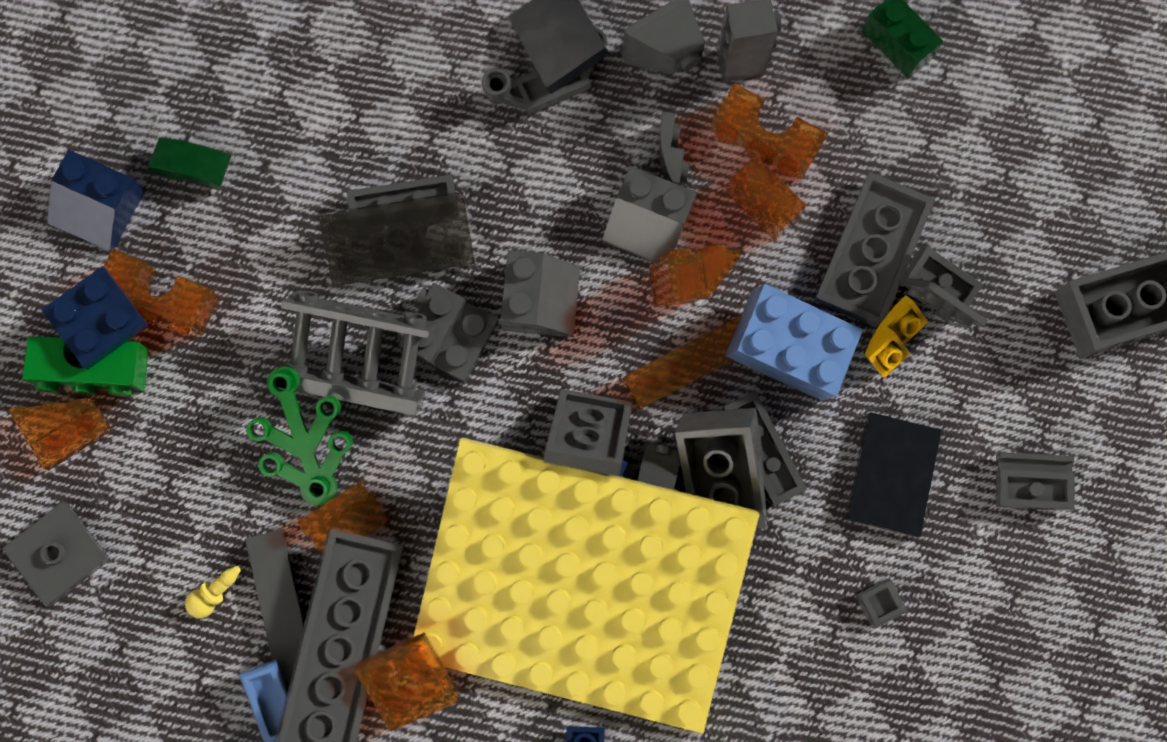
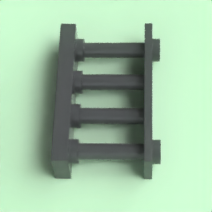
M305 290L296 291V293L291 294L282 301L283 309L297 311L291 359L279 367L288 366L297 371L300 377L298 392L322 397L334 396L341 401L416 416L423 406L425 391L415 390L416 387L412 385L420 337H430L435 330L436 322L427 321L425 315L418 313H405L402 316L320 299L317 293ZM312 315L333 319L327 365L322 370L309 368L308 364L305 363ZM348 322L369 326L362 375L358 376V378L344 375V371L341 370ZM384 329L405 334L398 382L394 383V385L381 383L380 379L377 378ZM277 377L276 379L277 387L286 389V380L283 377Z

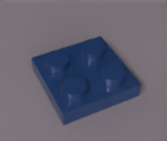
M101 266L41 309L80 364L87 370L149 326L104 266Z

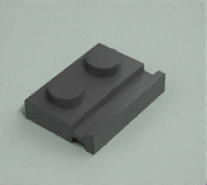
M1007 452L996 454V460H998V470H996V507L1059 511L1075 510L1074 473H1072L1074 456Z

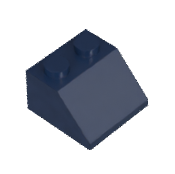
M68 149L51 180L47 223L113 253L145 191L133 178Z

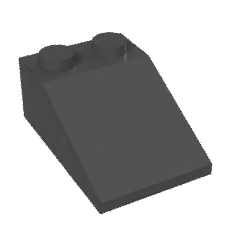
M756 408L683 413L675 435L686 493L759 511L760 515L756 529H766L767 516L762 445Z

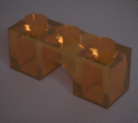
M734 83L714 116L711 131L715 132L716 137L727 144L735 143L746 149L747 154L758 161L766 160L777 166L778 171L783 175L803 180L828 133L799 117H796L792 126L785 132H768L761 126L758 118L766 99Z
M112 248L104 264V267L110 272L145 320L155 323L158 318L168 322L167 328L177 334L188 337L189 333L192 332L202 337L220 300V297L211 289L178 276L169 292L161 296H151L150 283L156 271L145 261Z

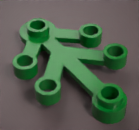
M282 366L269 374L267 387L274 396L279 397L292 436L271 426V423L263 417H257L250 421L246 427V433L253 441L266 440L299 457L304 471L285 463L280 454L269 452L258 463L259 470L263 475H278L298 485L301 495L306 502L313 506H324L329 504L337 494L338 485L333 475L343 455L352 448L353 439L346 431L334 433L328 440L330 451L320 467L316 451L331 420L340 413L341 403L334 396H325L320 399L316 404L317 415L308 432L295 396V392L300 386L299 374L291 367ZM277 377H283L286 380L287 387L285 390L277 387ZM325 401L333 404V414H328L323 410V403ZM255 423H259L264 427L263 435L255 433ZM336 437L345 439V449H340L335 445ZM267 458H271L276 462V470H271L266 466ZM313 483H319L323 486V494H317L313 491Z

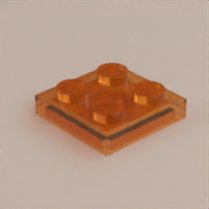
M425 632L356 663L354 671L390 732L459 702L460 693Z

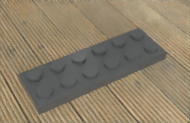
M328 529L275 742H357L403 545Z

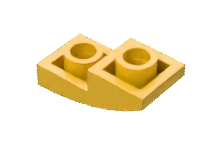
M906 295L881 322L864 354L883 378L911 354L905 344L929 323L916 303Z

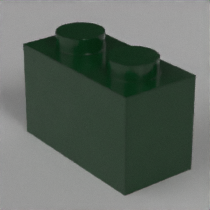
M884 0L869 13L861 30L908 80L934 58L944 42L904 0Z

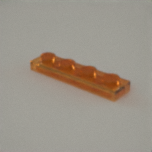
M742 315L624 376L622 379L639 411L734 361L725 357Z

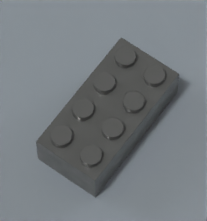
M1167 252L1069 281L1054 292L1080 359L1167 333Z

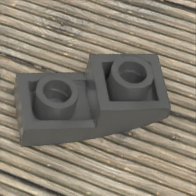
M662 111L659 129V159L662 174L665 180L678 185L679 183L686 184L690 162H683L685 149L678 148L681 127L674 126L676 113Z

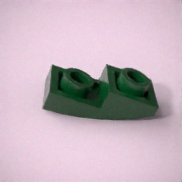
M159 137L147 170L180 183L185 178L219 191L232 155L187 141Z

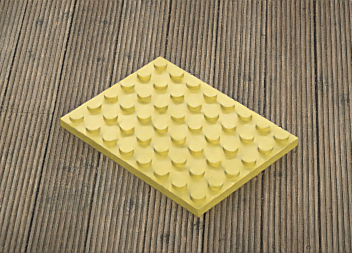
M461 438L409 658L703 734L758 523L759 511L618 476L544 463V458Z

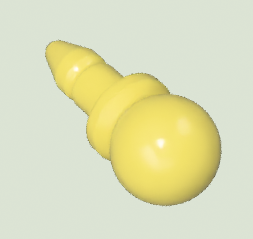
M235 566L225 570L212 583L206 581L200 588L191 591L185 600V608L188 614L199 619L209 616L214 611L215 605L223 601L222 593L229 588V585L236 581L241 571L240 567Z

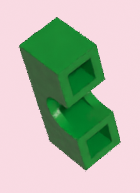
M28 336L22 380L35 385V390L39 392L58 393L59 387L72 388V392L76 394L94 395L95 389L109 390L108 394L113 396L130 397L132 391L144 392L149 349L139 342L127 341L87 370L78 367L76 357L62 338Z

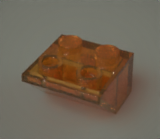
M714 245L704 247V250L695 251L694 254L691 253V248L670 250L668 254L659 255L660 260L649 265L654 308L690 304L709 298L740 258V251H727L726 245Z

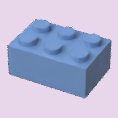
M763 284L751 291L725 357L823 401L837 397L863 329L776 288Z

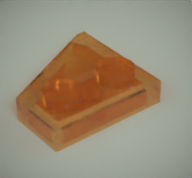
M91 398L72 400L68 403L52 402L43 403V406L26 408L18 406L9 409L41 466L48 471L113 431L95 400Z

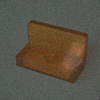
M360 481L297 523L303 533L311 537L322 555L328 529L367 537L386 525L389 520L368 486Z

